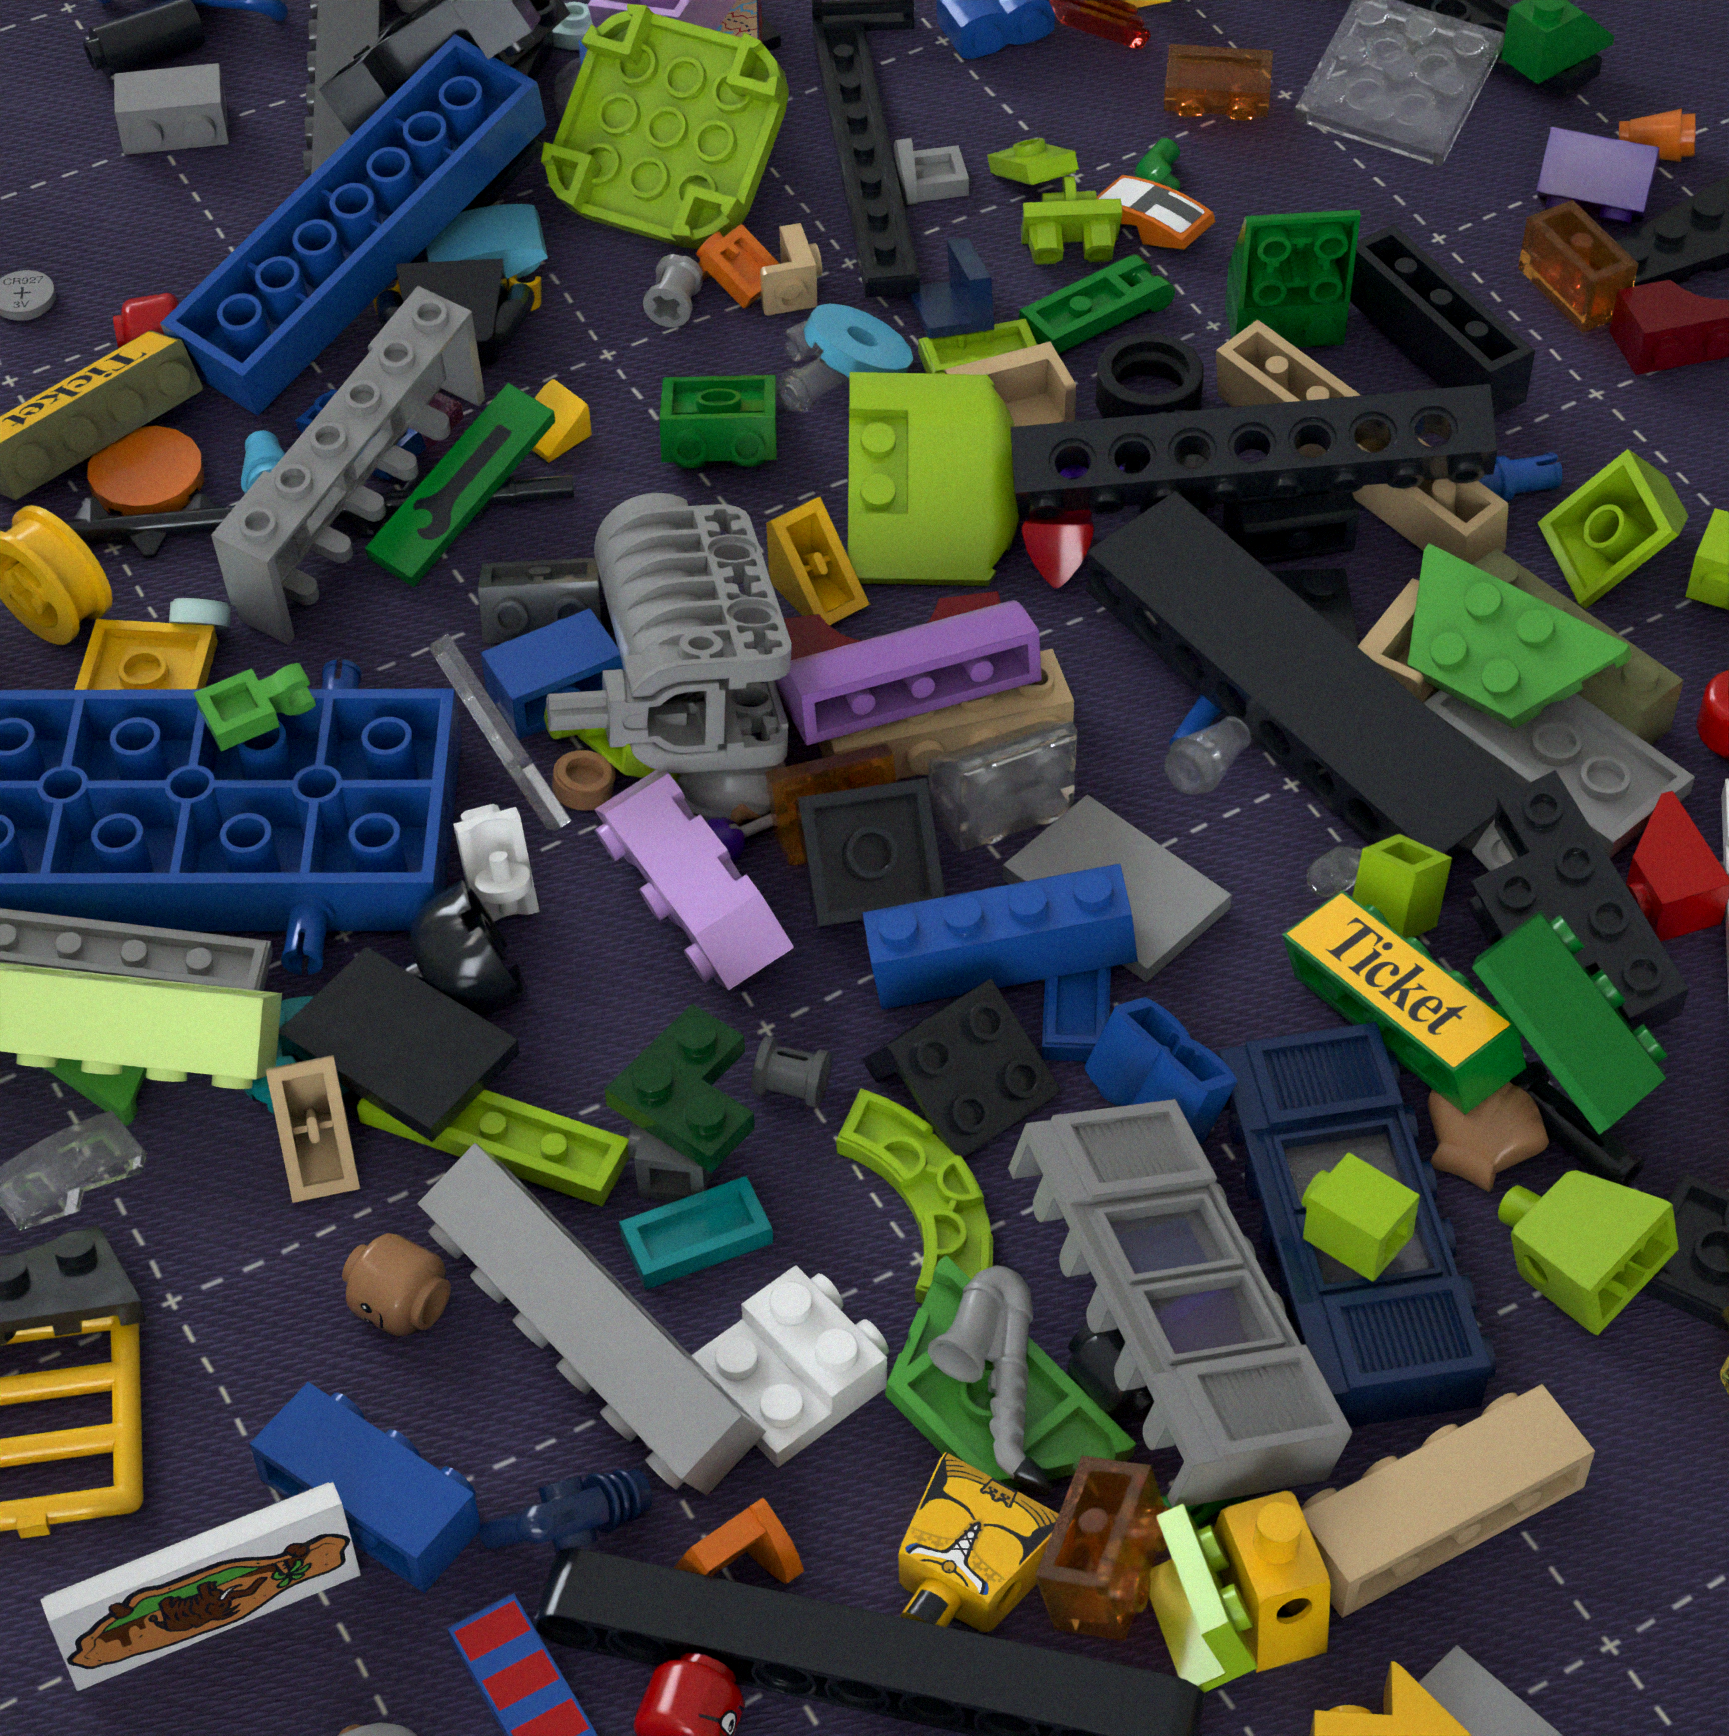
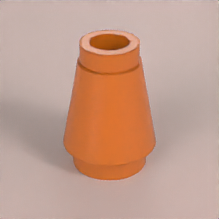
M1681 108L1630 119V121H1619V140L1659 147L1660 159L1681 162V157H1695L1696 113L1682 114Z

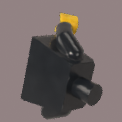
M503 258L396 264L398 280H395V287L383 290L373 300L376 314L383 327L417 286L472 311L480 366H486L497 362L499 347L510 344L529 312L540 307L541 277L535 276L534 281L521 283L518 282L516 274L509 278L508 290Z

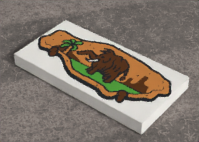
M328 1482L44 1596L40 1600L76 1690L80 1691L353 1579L361 1574L342 1502L334 1483Z

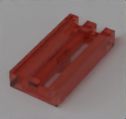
M1048 0L1061 24L1141 50L1151 37L1149 30L1143 28L1145 22L1142 17L1136 15L1138 9L1134 4L1122 0Z

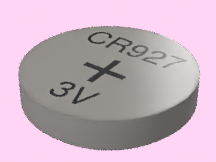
M22 270L0 278V316L6 319L24 321L37 318L46 313L56 300L53 282L44 273Z

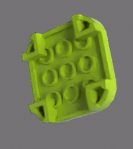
M627 4L626 11L610 16L597 28L591 24L581 40V43L587 48V52L553 144L547 142L543 144L541 163L546 168L549 186L557 195L556 197L571 211L588 220L682 248L699 249L716 232H720L723 236L727 235L743 223L750 211L784 118L789 95L784 70L762 41L745 32L742 38L655 14L647 5Z

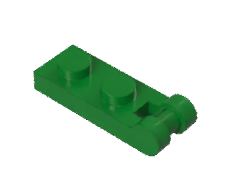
M1134 254L1020 309L1019 320L1026 318L1037 344L1051 342L1059 354L1148 309L1152 312L1164 310L1172 302L1176 291L1175 287L1163 276H1153L1151 274V266L1139 255Z

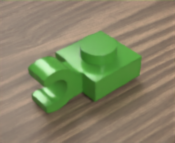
M300 663L287 665L279 669L275 674L260 681L251 668L193 693L198 709L221 751L280 727L276 715L278 712L294 716L303 714L316 706L315 700L307 688L310 685L309 679Z

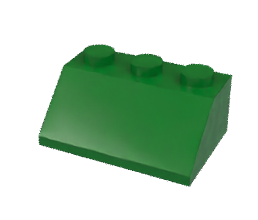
M1540 910L1477 956L1472 969L1600 1135L1666 1079L1665 1071L1659 1062L1668 1057V1054L1644 1023L1633 1030L1617 1008L1624 1004L1626 999L1605 971L1601 969L1594 975H1591L1579 960L1576 953L1585 946L1567 921L1559 915L1550 922L1544 912Z

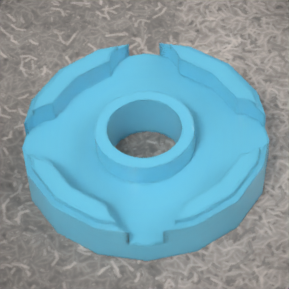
M829 303L817 306L803 329L808 346L812 349L816 343L824 350L820 358L830 368L848 378L849 372L907 373L913 361L911 348L900 334L874 316L846 305Z

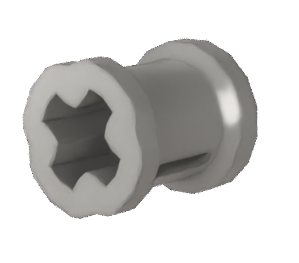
M676 254L664 256L658 262L656 267V284L649 288L643 300L644 312L652 321L665 327H678L684 325L689 320L693 308L691 298L700 291L703 284V270L699 264L688 256Z

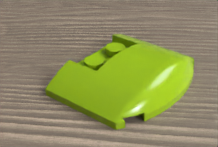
M849 372L847 556L860 584L989 586L996 576V570L992 569V567L1006 549L1010 550L1019 522V514L1014 488L1010 428L1015 427L1009 409H1007L1005 402L995 390V384L988 375Z

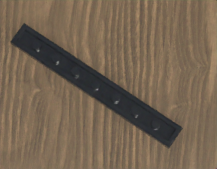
M863 20L812 25L813 44L865 298L920 293L919 271Z

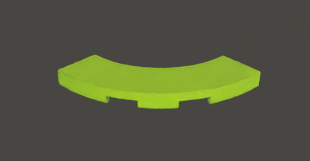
M860 1088L836 1139L837 1153L851 1158L879 1174L894 1187L911 1210L923 1243V1264L915 1288V1301L923 1304L932 1283L938 1261L947 1255L970 1279L976 1273L993 1267V1235L991 1234L990 1222L984 1205V1196L962 1156L955 1155L933 1133V1127L928 1122L888 1098Z

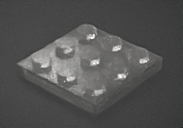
M1353 0L1295 107L1296 121L1442 167L1503 48L1504 33L1397 0Z

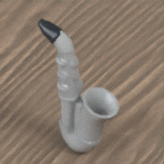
M996 1265L976 1273L971 1281L965 1285L952 1326L943 1335L936 1337L929 1343L928 1354L933 1364L943 1373L962 1382L974 1383L982 1379L985 1360L993 1363L994 1370L988 1378V1391L995 1393V1397L990 1401L993 1419L990 1420L989 1427L995 1439L993 1450L996 1463L1014 1482L1029 1490L1047 1496L1053 1488L1042 1468L1032 1458L1026 1457L1023 1452L1028 1384L1026 1354L1029 1324L1033 1321L1034 1313L1032 1311L1030 1288L1018 1272L1008 1267Z

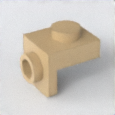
M801 223L779 226L781 264L765 266L760 270L761 303L764 314L767 316L817 307V276H822L821 256L816 243L808 244Z

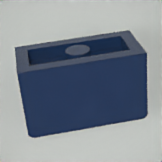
M968 237L947 240L950 282L921 285L920 293L908 294V300L927 337L939 338L994 330L992 280L989 272Z

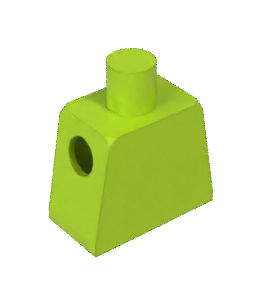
M1578 1170L1566 1172L1542 1197L1520 1185H1516L1505 1194L1498 1210L1499 1220L1513 1228L1511 1240L1517 1271L1522 1278L1584 1328L1597 1336L1679 1250L1672 1203Z

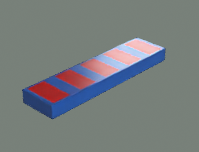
M514 1593L447 1628L452 1645L504 1736H598Z

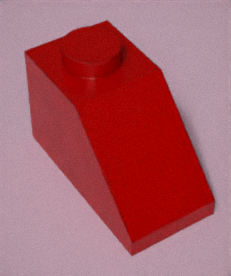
M1673 790L1661 793L1633 855L1626 881L1627 888L1660 942L1720 925L1729 899L1728 875Z

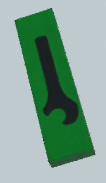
M507 383L365 547L367 558L414 588L556 422L554 411L510 383Z

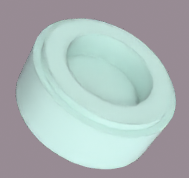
M177 598L170 602L169 623L214 625L215 630L230 628L231 607L228 606V603L194 598Z

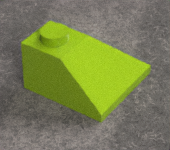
M1627 449L1537 523L1579 605L1587 609L1679 536L1689 516L1667 476Z

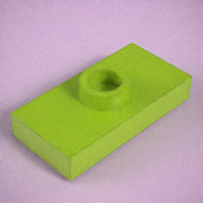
M1044 138L1024 140L1015 143L1013 148L987 155L991 173L1029 185L1070 175L1079 170L1075 151L1045 144Z
M1025 318L994 324V330L939 338L918 339V354L926 374H945V369L1035 346L1037 343Z

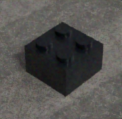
M927 778L798 797L794 802L814 928L864 921L862 912L945 897Z

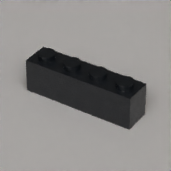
M1394 224L1357 241L1350 302L1443 388L1490 384L1494 417L1526 402L1535 350Z

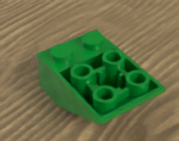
M1360 210L1245 216L1228 267L1225 310L1231 338L1258 319L1295 347L1344 345L1361 218Z

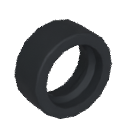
M1139 333L1122 337L1107 346L1098 359L1096 406L1103 419L1150 415L1163 411L1172 413L1175 410H1201L1204 364L1193 348L1182 340L1165 334ZM1138 375H1157L1172 380L1180 387L1172 392L1160 395H1145L1127 390L1119 383L1129 377Z

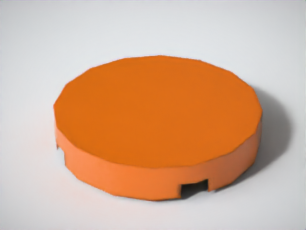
M146 426L134 430L92 455L88 462V482L93 497H96L103 508L109 513V508L120 511L122 516L179 511L190 503L189 495L196 488L200 491L203 486L204 463L201 451L192 438L177 429Z

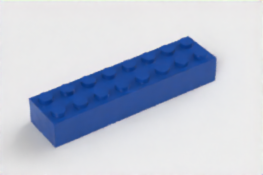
M454 34L160 322L164 334L183 341L199 379L256 416H259L397 277L396 264L411 263L547 125L538 83L495 57L488 60L480 48Z

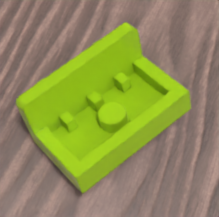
M1181 1504L1156 1516L1172 1559L1146 1570L1142 1575V1579L1178 1677L1196 1684L1205 1693L1258 1668L1244 1630L1254 1625L1236 1585L1233 1583L1226 1586L1221 1570L1230 1567V1563L1212 1525H1208L1199 1530L1185 1505Z

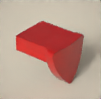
M1089 510L1067 511L1058 518L1048 520L1030 517V520L1025 521L1022 525V535L1027 552L1034 566L1053 588L1063 586L1083 562L1089 550L1095 529L1092 523V512Z

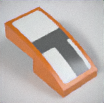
M1121 175L1097 196V199L1121 198V224L1137 226L1143 245L1184 250L1216 222L1214 213L1196 200L1168 186L1139 177Z

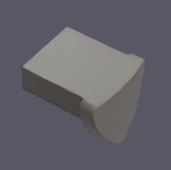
M911 138L895 140V168L902 199L906 206L924 201L969 196V177L959 145L913 151Z

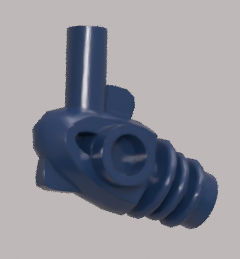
M616 1469L612 1473H604L603 1475L601 1473H591L585 1478L584 1482H582L581 1475L539 1487L540 1503L528 1506L522 1512L483 1522L480 1527V1538L483 1545L488 1549H497L525 1541L536 1545L551 1540L555 1553L562 1549H575L598 1541L596 1529L601 1533L610 1534L626 1521L632 1522L639 1517L640 1513L648 1511L652 1504V1490L646 1476L637 1469L629 1471Z

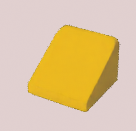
M555 379L550 380L544 385L534 399L554 411L556 422L534 446L532 451L550 463L590 437L592 432L590 412L586 402Z

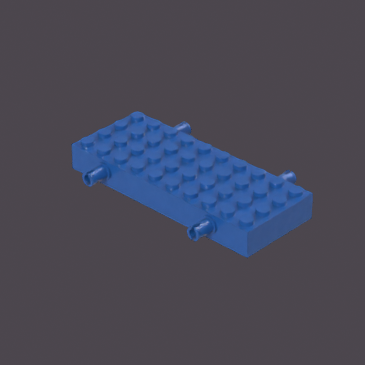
M337 659L331 660L323 666L321 689H309L315 700V707L303 714L294 716L278 712L276 715L280 727L224 751L220 750L198 709L193 693L201 689L0 690V908L184 931H287L281 963L289 972L302 975L304 955L309 956L308 975L315 974L323 968L326 931H411L412 922L422 906L439 892L446 889L462 744L455 689H358L362 676L360 667L354 662L343 659L341 677L336 679Z

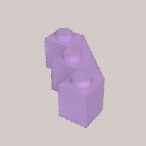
M655 770L594 809L603 822L601 826L595 829V832L614 861L624 856L628 863L639 869L647 884L639 888V892L654 916L659 921L668 916L671 922L683 928L692 943L691 946L684 949V953L703 982L706 983L714 978L718 984L730 990L793 949L794 946L757 887L747 874L743 877L740 875L721 840L701 814L694 816L684 800L683 791L668 772Z

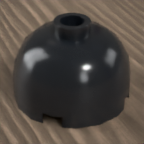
M463 880L439 892L422 906L412 922L409 944L414 960L405 965L406 971L476 1014H485L501 1008L527 993V986L518 964H515L508 970L503 961L508 959L504 949L508 945L478 896L472 889H466Z

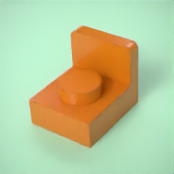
M742 224L725 236L720 232L714 233L696 252V256L700 259L698 264L703 270V281L712 276L743 309L761 296V268L780 264Z

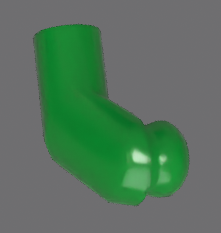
M1161 138L1137 164L1135 177L1154 181L1178 191L1180 189V180L1170 173L1172 171V164L1180 156L1177 144L1171 139Z

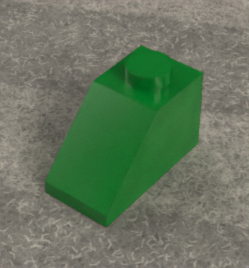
M1522 0L1509 8L1501 58L1536 84H1539L1613 45L1615 36L1567 0Z

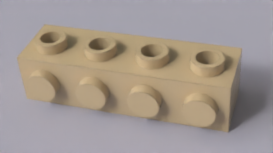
M1053 649L1040 651L1041 681L818 742L835 792L859 787H870L882 782L915 775H928L939 770L977 762H989L996 758L1034 750H1046L1057 745L1072 743L1074 699ZM1037 722L1059 723L964 757L941 756Z
M1541 1384L1520 1396L1512 1392L1497 1398L1484 1410L1480 1417L1461 1427H1458L1456 1424H1449L1438 1429L1426 1439L1421 1448L1400 1459L1396 1456H1388L1379 1460L1367 1469L1361 1480L1338 1492L1334 1488L1318 1492L1304 1503L1301 1510L1329 1575L1331 1604L1341 1618L1584 1488L1595 1450L1544 1385Z

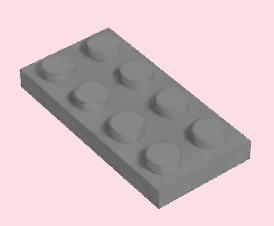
M1439 690L1424 702L1429 709L1520 787L1556 770L1609 858L1645 830L1661 793L1673 790L1679 801L1691 793L1695 776L1577 693L1563 701H1556L1546 705L1542 709L1541 714L1516 729L1505 725L1442 690Z

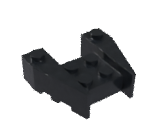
M428 0L403 18L400 16L378 34L379 39L371 48L367 45L353 56L354 60L332 74L319 91L347 131L352 135L454 34L475 46L478 45L488 60L501 51L509 58L534 41V37L530 32L534 30L541 17L530 0Z

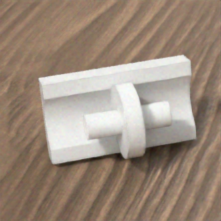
M489 804L464 811L461 814L462 822L454 823L453 825L467 890L472 889L494 922L509 915H530L540 912L521 817L517 808L513 807L500 811L498 805Z

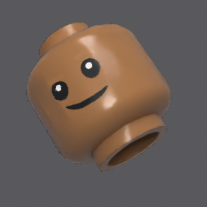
M386 1233L375 1238L368 1246L365 1244L357 1246L349 1255L342 1272L343 1281L347 1283L346 1303L350 1311L355 1316L394 1336H408L417 1329L427 1330L444 1311L451 1292V1284L446 1279V1268L442 1259L432 1251L397 1234Z

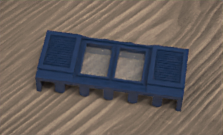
M1377 1022L1246 1041L1245 1046L1219 1049L1218 1057L1228 1065L1238 1081L1230 1095L1229 1133L1232 1143H1243L1246 1150L1247 1161L1244 1180L1249 1200L1260 1199L1264 1212L1261 1229V1242L1266 1257L1277 1256L1281 1269L1278 1294L1283 1301L1286 1315L1294 1314L1298 1327L1297 1337L1301 1345H1307L1350 1428L1481 1407L1488 1378L1494 1377L1496 1374V1359L1493 1345L1487 1334H1480L1475 1319L1476 1300L1471 1280L1468 1275L1458 1274L1453 1259L1456 1256L1454 1229L1448 1217H1439L1434 1202L1437 1198L1435 1172L1429 1160H1420L1416 1147L1419 1137L1416 1115L1411 1105H1404L1399 1090L1400 1071L1398 1061L1393 1051H1386ZM1348 1152L1420 1195L1413 1237L1374 1282L1303 1239L1307 1208L1302 1206V1198L1308 1185L1321 1170L1330 1173Z

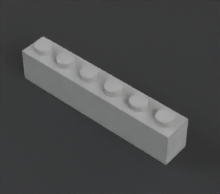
M474 1143L417 1203L435 1222L428 1230L432 1238L454 1258L459 1259L465 1253L474 1262L477 1268L470 1274L473 1281L497 1303L500 1304L507 1297L520 1312L512 1319L514 1324L540 1348L543 1349L550 1342L563 1356L556 1364L557 1369L585 1395L592 1388L598 1392L608 1403L600 1411L604 1419L630 1442L639 1435L653 1450L645 1461L674 1489L677 1490L685 1482L707 1496L766 1433L751 1415L501 1161L478 1144Z

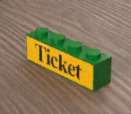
M1342 890L1282 934L1294 975L1300 982L1353 1025L1377 1022L1386 1051H1393L1401 1064L1464 1115L1527 1068L1520 1042L1523 1034L1501 1005L1497 1004L1493 1007L1480 997L1469 980L1459 971L1452 970L1448 972L1433 960L1428 950L1419 940L1414 937L1405 939L1393 930L1384 915L1373 905L1367 904L1362 906Z

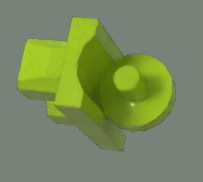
M1063 176L1062 192L1042 193V202L1023 203V221L1020 230L1021 243L1029 244L1032 258L1036 265L1056 264L1062 261L1064 242H1083L1085 260L1089 262H1108L1112 260L1115 240L1119 238L1122 218L1121 198L1097 199L1096 191L1076 192L1075 177Z

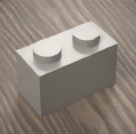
M219 63L114 74L115 117L124 155L229 144L227 101Z

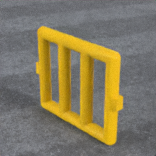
M116 1315L82 1321V1332L55 1336L53 1326L16 1331L15 1336L7 1343L15 1344L111 1330V1362L0 1377V1406L112 1391V1423L1 1438L0 1468L113 1452L114 1486L0 1502V1532L17 1529L21 1539L50 1535L51 1524L136 1512L142 1506L144 1497L139 1323L121 1326L119 1316Z

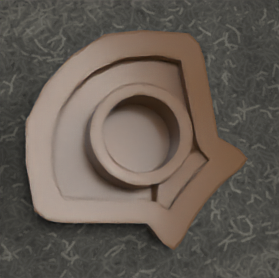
M1511 1082L1506 1083L1466 1115L1433 1089L1428 1097V1110L1439 1145L1430 1161L1433 1169L1460 1176L1485 1191L1490 1192L1496 1173L1539 1154L1549 1144L1544 1121L1534 1099L1522 1088L1515 1086Z

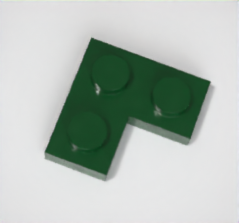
M692 1003L605 1088L606 1105L712 1173L755 1129L754 1112L712 1086L745 1053L744 1035Z

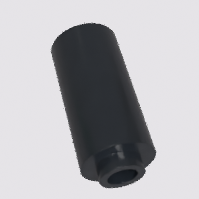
M169 0L90 27L88 30L89 39L83 41L85 54L93 70L101 69L109 78L114 76L115 73H123L204 45L205 35L201 20L191 0Z

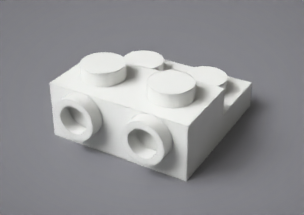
M797 1265L741 1304L742 1319L692 1355L766 1431L755 1445L777 1468L884 1390L887 1385L886 1355L889 1353V1349L880 1331L866 1319L861 1320L855 1325L840 1310L843 1308V1301L833 1283L820 1273L809 1279Z

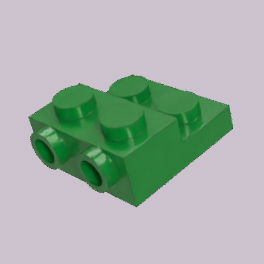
M776 375L663 377L659 418L661 462H674L677 466L683 468H698L706 465L709 461H732L733 464L738 466L752 467L761 465L766 460H777Z

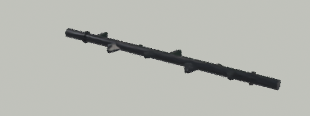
M418 474L414 479L409 480L402 490L377 492L384 499L386 508L384 518L386 515L395 514L425 479L422 474ZM572 475L515 480L514 476H510L509 480L504 481L470 522L481 521L491 505L511 504L512 507H517V503L574 498ZM197 494L184 510L110 517L96 497L85 498L74 519L64 522L85 543L131 539L145 558H154L168 535L215 531L236 505L216 507L206 494ZM343 509L335 519L349 518L364 538L374 537L384 520L382 518L375 522L368 521L346 509ZM12 526L0 527V531L7 532Z

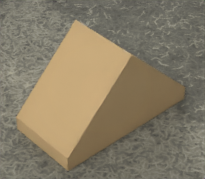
M334 1055L267 1068L266 1075L292 1203L360 1189Z

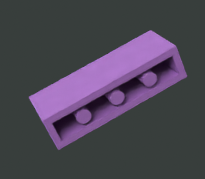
M1010 600L791 660L790 672L786 676L775 680L781 701L805 744L808 746L1041 681L1039 630L1023 606L1016 600Z

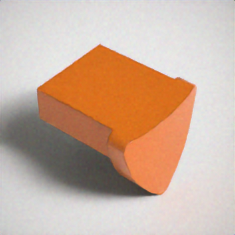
M763 1497L693 1545L674 1566V1569L712 1577L748 1552L760 1566L784 1584H788L804 1572L793 1541Z

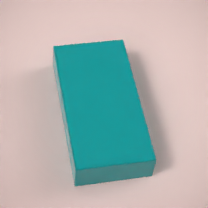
M747 1176L619 1221L621 1239L645 1290L773 1244L772 1226Z

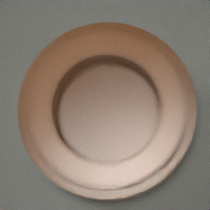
M577 750L561 756L555 763L552 791L557 800L563 805L575 810L589 811L596 809L612 798L615 784V769L601 754L588 750Z

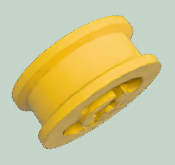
M28 505L14 514L11 529L7 532L0 531V599L9 611L34 634L50 643L65 645L78 635L79 623L83 619L101 618L111 609L112 591L100 563L77 533L56 515L41 507Z

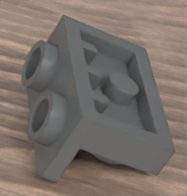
M595 558L482 563L478 594L482 639L485 643H503L589 608L602 624L600 604L601 579Z

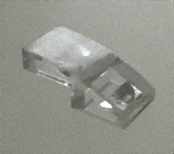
M112 1110L96 1115L41 1140L0 1166V1206L19 1231L79 1212L84 1191L143 1173L147 1153Z

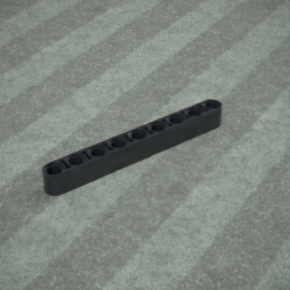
M574 1548L562 1549L555 1554L533 1622L536 1631L544 1638L569 1648L656 1667L670 1660H680L681 1656L686 1653H697L716 1659L726 1665L736 1677L735 1684L972 1736H1198L1205 1703L1204 1692L1196 1684L1173 1675Z

